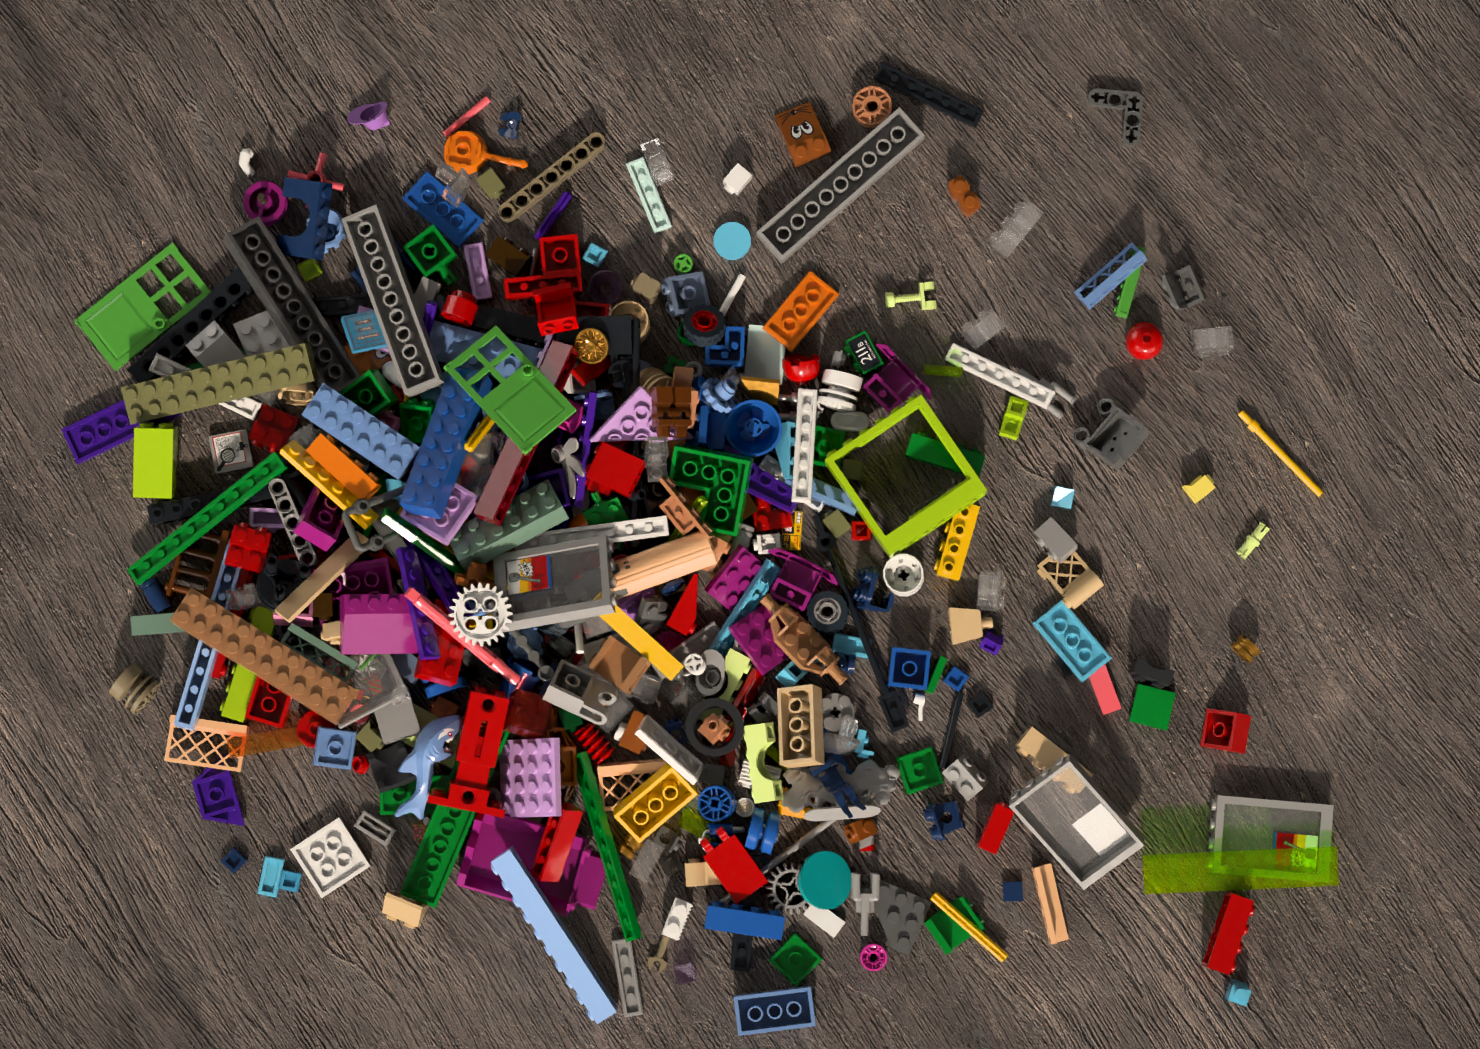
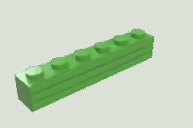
M1136 246L1145 255L1146 248ZM1131 249L1129 255L1133 257L1136 252ZM1142 265L1124 280V283H1121L1120 289L1122 291L1117 297L1118 305L1114 307L1115 316L1128 317Z

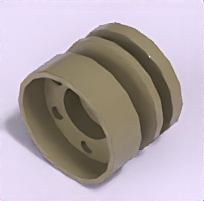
M135 662L118 677L109 690V694L119 702L128 697L125 707H131L130 711L133 714H137L153 700L161 686V683L157 680L152 682L154 677L151 675L142 680L145 670Z

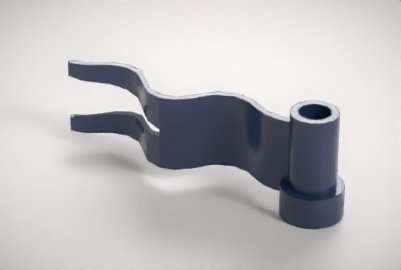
M831 753L824 756L825 764L814 765L808 768L813 778L818 776L826 790L834 795L840 808L849 819L853 815L848 809L841 792L842 790L856 807L863 811L866 810V807L858 800L850 784L845 782L836 769L838 763Z

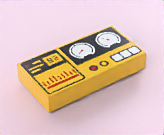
M793 511L794 527L782 529L781 549L800 551L803 512Z

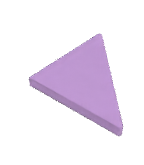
M639 386L589 440L591 442L693 439L694 437L687 432V437L675 438L674 428H670V437L658 438L656 428H652L651 397H649V393L642 386Z

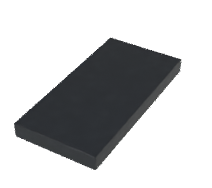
M632 315L577 316L578 329L556 333V341L574 347L575 338L579 332L586 328H596L601 330L608 339L609 351L607 355L633 354Z

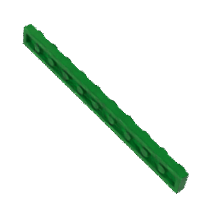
M273 452L126 569L136 585L144 583L266 486L271 480L285 471L288 467L277 452Z
M587 751L576 754L577 779L625 941L629 942L642 938L641 927L638 924L635 907L630 898V890L627 887L624 870L619 861V853L615 847L613 833L608 824V816L602 804V796L599 793L597 780L591 767V759Z

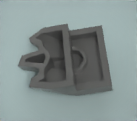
M652 595L651 598H642L634 622L649 635L661 628L662 622L669 619L672 615V612L667 609L668 599L664 595Z

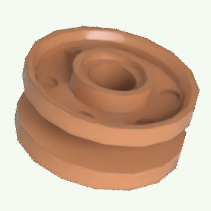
M876 86L864 87L858 91L853 98L852 104L854 118L858 124L865 128H876L891 115L892 102L888 93ZM873 103L877 106V109L870 111L867 109V106Z

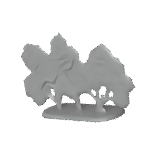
M871 759L860 763L852 774H847L846 767L841 763H838V767H836L843 780L850 784L854 793L859 795L858 800L866 807V810L863 811L855 805H847L853 815L850 819L867 818L879 814L881 811L880 807L866 803L874 800L881 805L887 804L890 801V792L896 789L894 781L889 780L888 773ZM806 766L787 768L783 777L792 787L783 793V807H788L793 813H799L806 806H812L813 809L805 812L803 816L808 821L849 819L840 808L834 795L826 790L818 776L815 778L811 776ZM842 790L841 792L844 798L848 797L846 793ZM865 790H869L867 798L863 797V800H861V794ZM872 793H875L876 796L871 798ZM812 797L815 798V803L811 802ZM824 801L836 804L833 807H821Z

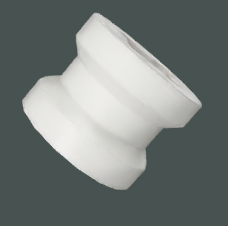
M690 654L684 661L685 668L693 675H700L706 669L705 660L698 654Z

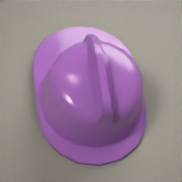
M382 101L359 106L350 112L347 120L350 124H363L370 130H377L390 124L389 115L386 111L388 104Z

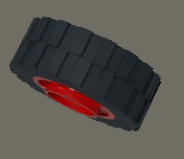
M701 304L700 306L696 305L690 308L685 313L683 319L684 337L695 346L710 347L711 345H716L724 337L725 316H723V313L718 308H714L711 305Z

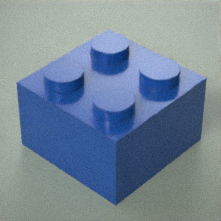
M892 647L887 686L927 690L931 651Z

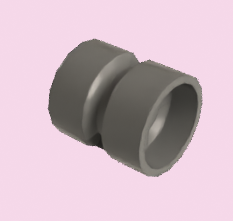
M764 692L758 698V703H753L746 711L759 724L769 723L771 721L770 717L778 714V705L770 695ZM762 708L766 710L763 714L760 712Z

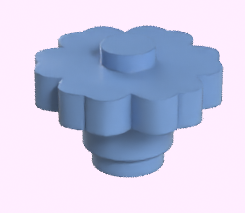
M709 378L702 384L704 389L702 393L706 401L711 403L715 410H718L720 413H729L736 406L734 395L737 385L732 379L727 378L720 381L717 378Z

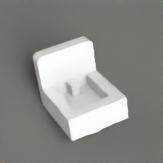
M780 533L757 534V539H753L754 551L758 550V555L771 554L767 552L770 549H781Z

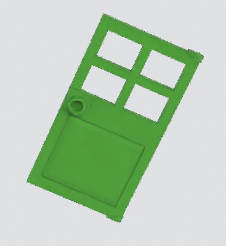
M172 242L81 316L76 318L74 322L84 331L112 368L117 371L173 327L211 291L179 252L176 244ZM169 254H172L184 269L171 282L167 280L156 266ZM152 269L165 286L152 297H149L137 280ZM189 276L202 293L187 305L174 287ZM167 292H170L183 308L169 320L155 304Z
M494 326L462 354L443 367L518 446L524 455L529 453L537 443L577 411L497 326ZM497 336L507 349L489 363L479 350ZM513 353L523 365L505 379L494 367ZM474 355L484 365V368L466 381L456 369ZM490 372L500 384L482 398L471 386Z

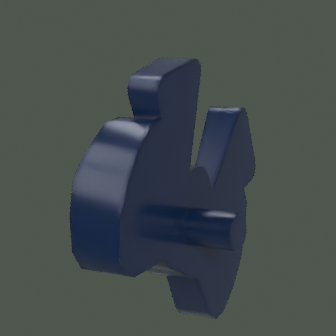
M514 111L504 113L500 119L508 122L506 124L508 128L498 129L500 136H506L509 139L518 138V126L522 115Z

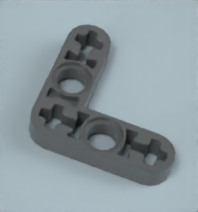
M1098 88L1091 90L1087 97L1089 105L1098 108L1124 110L1122 143L1128 148L1135 147L1140 140L1143 107L1141 94L1131 91ZM1095 93L1098 94V97L1102 98L1105 97V94H1108L1106 104L1103 103L1105 99H1099L1098 102H1094V99L1091 97ZM1118 95L1120 103L1112 104L1110 96ZM1132 97H1136V100L1139 101L1135 105V110H1139V112L1128 111V109H1132V102H1129ZM1129 115L1137 117L1138 121L1135 125L1128 123L1127 117ZM1137 128V131L1133 130L1132 134L1133 138H1136V140H1133L1132 143H1129V140L1126 139V137L1129 136L1130 129Z

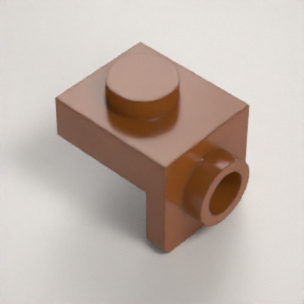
M872 817L862 818L844 826L845 835L851 844L878 833Z

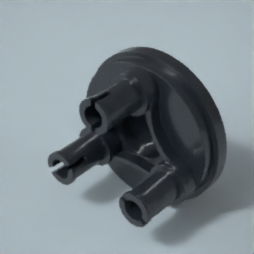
M268 555L269 558L266 557L265 567L260 572L256 582V592L260 602L267 609L275 612V609L312 574L309 564H301L290 559L278 560L276 555Z

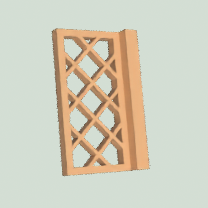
M170 715V728L164 761L236 772L242 771L249 726L199 719L195 732L201 731L206 738L196 744L190 736L194 731L188 733L186 729H183L186 735L179 741L176 740L173 736L174 728L176 727L174 725L176 715ZM217 733L223 737L224 741L215 747L210 737ZM235 736L242 737L241 746L234 749L229 740ZM189 737L194 746L185 752L179 743ZM208 740L214 749L204 755L198 746ZM227 743L232 752L223 758L218 748ZM175 746H178L183 753L177 759L170 758L171 749ZM195 748L202 755L196 762L191 761L187 755ZM216 751L221 760L216 764H211L206 757ZM233 754L239 759L237 768L230 767L225 761Z
M661 758L599 764L597 766L599 789L604 810L613 811V808L622 801L628 792H633L631 788L637 781L640 784L644 783L640 780L644 773L653 775L667 762ZM625 775H631L636 779L629 788L620 781ZM611 776L616 782L609 789L603 784V777ZM618 783L626 789L620 798L612 792ZM609 793L618 800L613 806H605V798Z

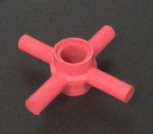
M321 152L315 171H311L307 175L289 170L287 175L288 178L312 181L314 177H320V182L331 183L332 189L342 192L345 184L326 180L322 172L327 154Z

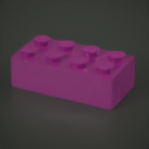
M314 485L293 532L322 550L327 551L337 540L344 524L342 520L343 510Z

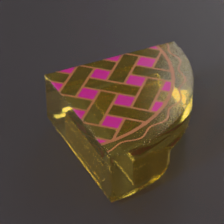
M412 823L415 842L422 841L427 826L421 823Z

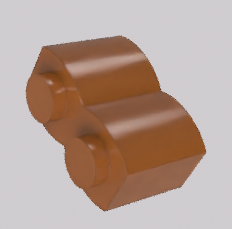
M959 175L948 182V193L957 202L958 208L964 216L968 218L979 211L981 207L980 200L975 193L970 191L969 183L963 176Z

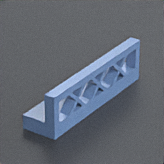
M1132 242L1074 293L1090 310L1145 263L1147 258ZM1133 249L1136 254L1126 261V254ZM1115 263L1122 264L1119 269L1111 273V268ZM1100 276H1108L1104 282L1097 286V279ZM1085 289H1093L1085 298L1080 294Z
M812 477V499L855 516L857 509H855L843 490ZM786 479L784 484L792 489V480Z

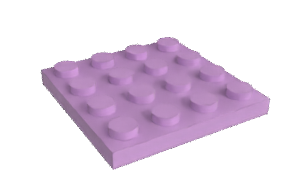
M560 738L506 740L499 756L500 802L505 807V814H509L511 817L562 816Z

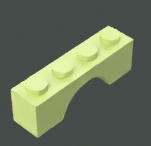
M730 648L724 659L728 685L725 692L718 698L732 703L734 698L731 696L734 690L739 691L743 683L740 679L743 673L748 674L752 664L749 663L750 659ZM719 708L707 709L700 714L698 719L703 721L708 715L711 716L712 713L717 717L720 714L725 717L722 714L724 710Z
M773 722L744 726L743 736L747 745L746 757L749 761V777L752 782L751 794L754 803L783 800L781 780L769 774L764 761L767 749L776 742Z

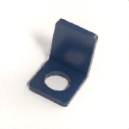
M678 718L667 720L668 724H664L665 730L669 734L675 729L680 730L682 737L678 742L681 744L686 743V733L681 728L683 720L679 721Z

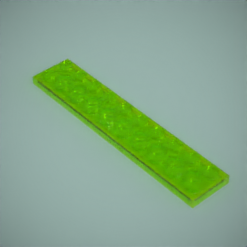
M1337 846L1142 855L1144 894L1339 886Z

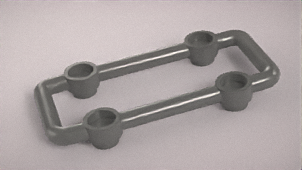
M407 480L403 483V486L368 500L358 499L354 501L351 507L346 508L342 512V520L357 551L365 552L370 549L378 551L384 547L385 543L402 537L401 534L393 531L384 536L373 535L366 543L361 544L350 515L354 513L363 515L368 512L370 507L402 495Z

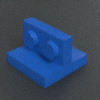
M701 406V412H696L697 421L694 423V428L688 429V432L694 438L686 439V444L725 451L727 413L711 412L709 406Z

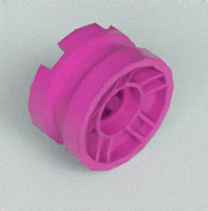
M867 944L860 952L861 964L869 971H878L887 963V953L879 944ZM871 954L877 955L875 961L870 960Z

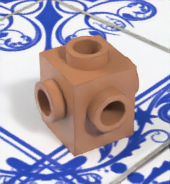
M712 713L711 716L708 715L703 720L698 731L716 747L720 741H724L729 736L731 729L727 726L729 722L721 714L717 717Z

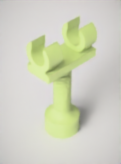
M934 282L919 283L918 294L896 296L893 292H886V307H895L897 302L919 300L921 310L936 309V300L925 302L924 291L935 289Z

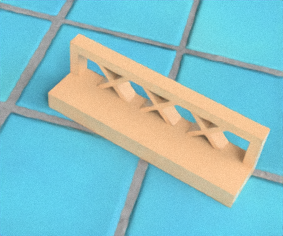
M1049 863L1032 867L1048 941L1050 944H1056L1059 941L1068 940L1052 865Z

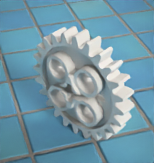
M482 583L478 584V588L471 584V590L464 587V594L457 593L460 597L459 600L453 599L456 606L449 607L454 611V613L449 614V617L454 618L450 625L457 626L453 632L460 631L458 638L461 639L465 636V643L472 640L473 646L476 645L477 641L481 647H483L484 641L489 646H491L492 639L499 642L497 636L505 637L502 631H509L510 629L506 624L512 623L508 619V616L513 615L512 612H508L512 605L505 604L509 598H501L504 592L496 593V586L490 590L489 583L486 584L485 588H483ZM491 599L495 600V608L488 610L485 606L486 602ZM469 600H474L476 602L475 609L467 610L466 603ZM480 610L484 613H498V616H483L482 620L478 616L464 617L463 615L465 613L478 614ZM489 619L496 621L494 629H487L486 622ZM469 620L476 621L475 629H467L466 624Z

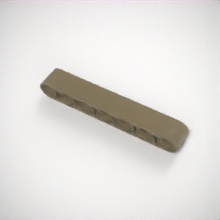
M598 132L590 134L504 202L498 209L501 220L505 223L515 221L601 153L606 146L604 136ZM594 139L602 141L601 145L597 147L591 143ZM580 150H584L587 152V155L584 158H578L577 153ZM565 162H570L572 167L569 170H564L562 165ZM556 174L557 179L554 182H549L547 180L548 175ZM534 186H541L542 191L535 194L532 192ZM525 197L527 199L525 205L517 204L519 198ZM511 209L512 215L504 217L502 215L503 211Z

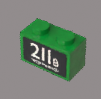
M866 331L845 341L843 349L848 358L852 357L855 363L852 365L857 374L861 373L862 377L883 366V362Z

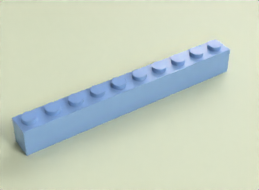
M228 541L211 600L230 611L242 569L225 565L224 562L230 545ZM198 641L174 721L176 727L194 732L218 655L216 650L201 641Z
M511 846L494 857L491 861L492 871L496 875L499 874L503 880L501 881L502 886L506 891H510L514 904L524 912L523 917L528 924L531 923L534 927L533 932L535 936L545 944L544 949L549 956L552 955L555 959V966L558 971H563L566 976V983L571 989L574 988L577 993V1000L588 1009L586 1012L592 1021L595 1020L598 1024L616 1013L618 1010L616 1002L514 847Z

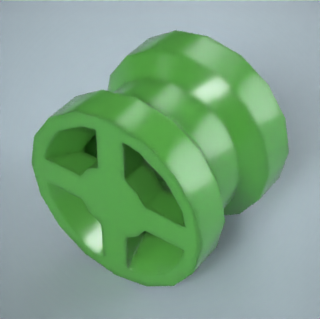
M687 254L678 255L674 260L676 272L681 275L691 272L693 268L691 257Z

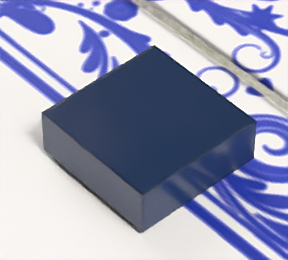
M235 847L220 860L233 874H236L248 861Z
M1022 881L1002 882L1003 902L1023 901Z

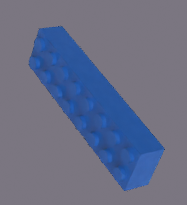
M460 367L456 369L466 381L479 372ZM449 373L399 502L407 513L441 520L467 450L464 449V444L475 431L483 410ZM486 374L471 387L483 398L489 393L492 381Z

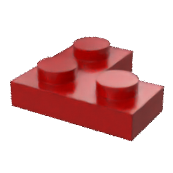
M751 494V498L758 508V511L753 514L755 532L794 527L793 515L783 509L773 510L772 504Z

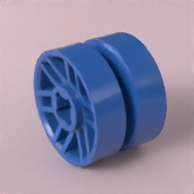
M726 786L707 787L698 798L699 812L710 821L726 820L737 809V797Z

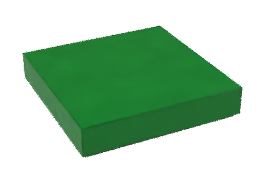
M1137 684L1129 722L1167 731L1176 693Z
M932 746L895 758L907 795L944 783Z
M794 932L768 961L797 987L823 958Z

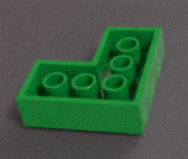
M682 443L676 444L674 446L669 477L673 479L677 486L706 491L705 498L708 500V503L702 510L701 520L707 522L712 527V532L736 537L740 534L754 458Z

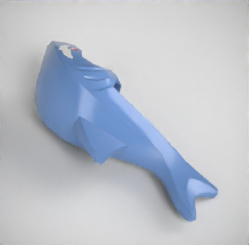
M459 715L433 720L419 732L414 750L403 760L398 769L399 772L416 775V790L408 800L398 807L395 817L413 813L418 819L424 818L427 793L432 783L434 762L452 758L454 754L450 745L447 746L444 742L449 743V741H453L454 736L461 730L462 719Z

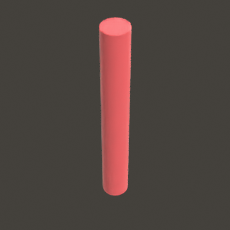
M485 96L444 130L443 134L447 138L488 105L491 102L489 98Z

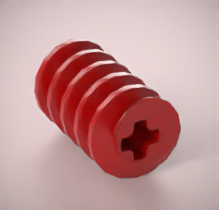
M588 723L574 735L581 734L578 741L585 740L582 746H590L587 753L594 752L592 759L599 758L596 764L599 765L612 755L615 748H607L610 741L603 742L604 734L598 736L601 729L594 730L593 728L596 724Z

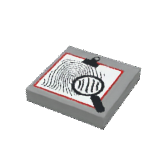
M247 429L209 436L216 474L254 467Z

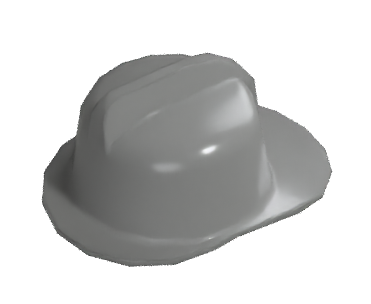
M714 649L701 653L700 656L706 662V669L702 674L696 675V687L701 694L706 696L718 693L726 681L725 660L722 654Z

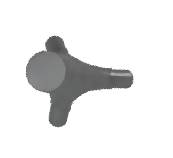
M682 668L672 680H678L684 686L686 682L683 678L692 674L689 671L683 672Z

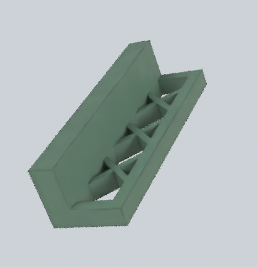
M291 623L280 641L283 645L347 683L358 665L351 658L341 655V652L294 623ZM290 633L298 637L300 645L290 646L285 643ZM303 646H313L316 655L306 656ZM328 655L331 657L333 665L324 667L321 665L319 657ZM344 665L350 669L345 679L337 675L336 667Z

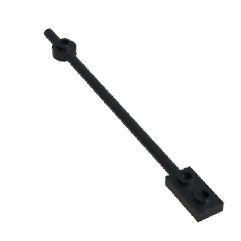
M819 514L812 516V519L819 534L816 539L817 547L821 551L826 552L883 694L877 698L891 733L910 725L896 690L890 692L833 551L835 538L831 533L825 531ZM828 539L830 543L825 546L822 544V541Z

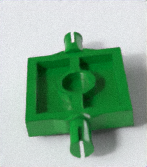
M595 490V494L594 491L590 493L595 504L582 511L589 526L630 520L618 495L602 500L598 490ZM624 542L616 543L619 551H622V548L623 550L626 548Z

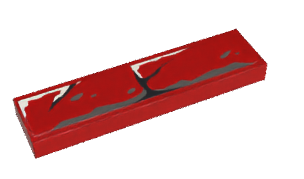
M754 668L751 670L733 702V705L739 710L743 719L747 714L746 710L752 705L767 676H762ZM727 713L725 719L729 722L727 726L731 730L729 731V736L724 740L725 742L731 739L734 732L733 720Z

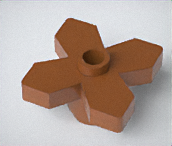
M471 561V565H468L467 574L455 571V583L466 586L467 589L471 590V584L478 588L479 583H482L483 588L489 583L490 590L496 586L494 580L486 578L487 565L484 563Z

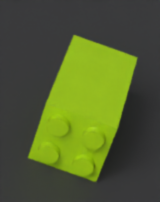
M142 422L134 428L133 497L172 499L177 495L178 426H173V423L163 422L159 426H154V422Z

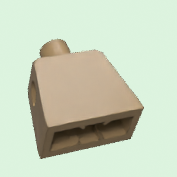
M948 608L951 645L983 637L982 629L993 628L992 617L981 618L980 610Z

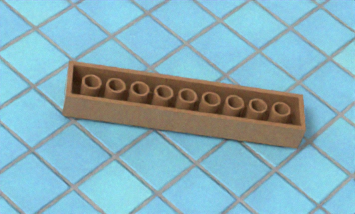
M190 588L170 619L171 623L336 726L358 693L350 685L193 588Z

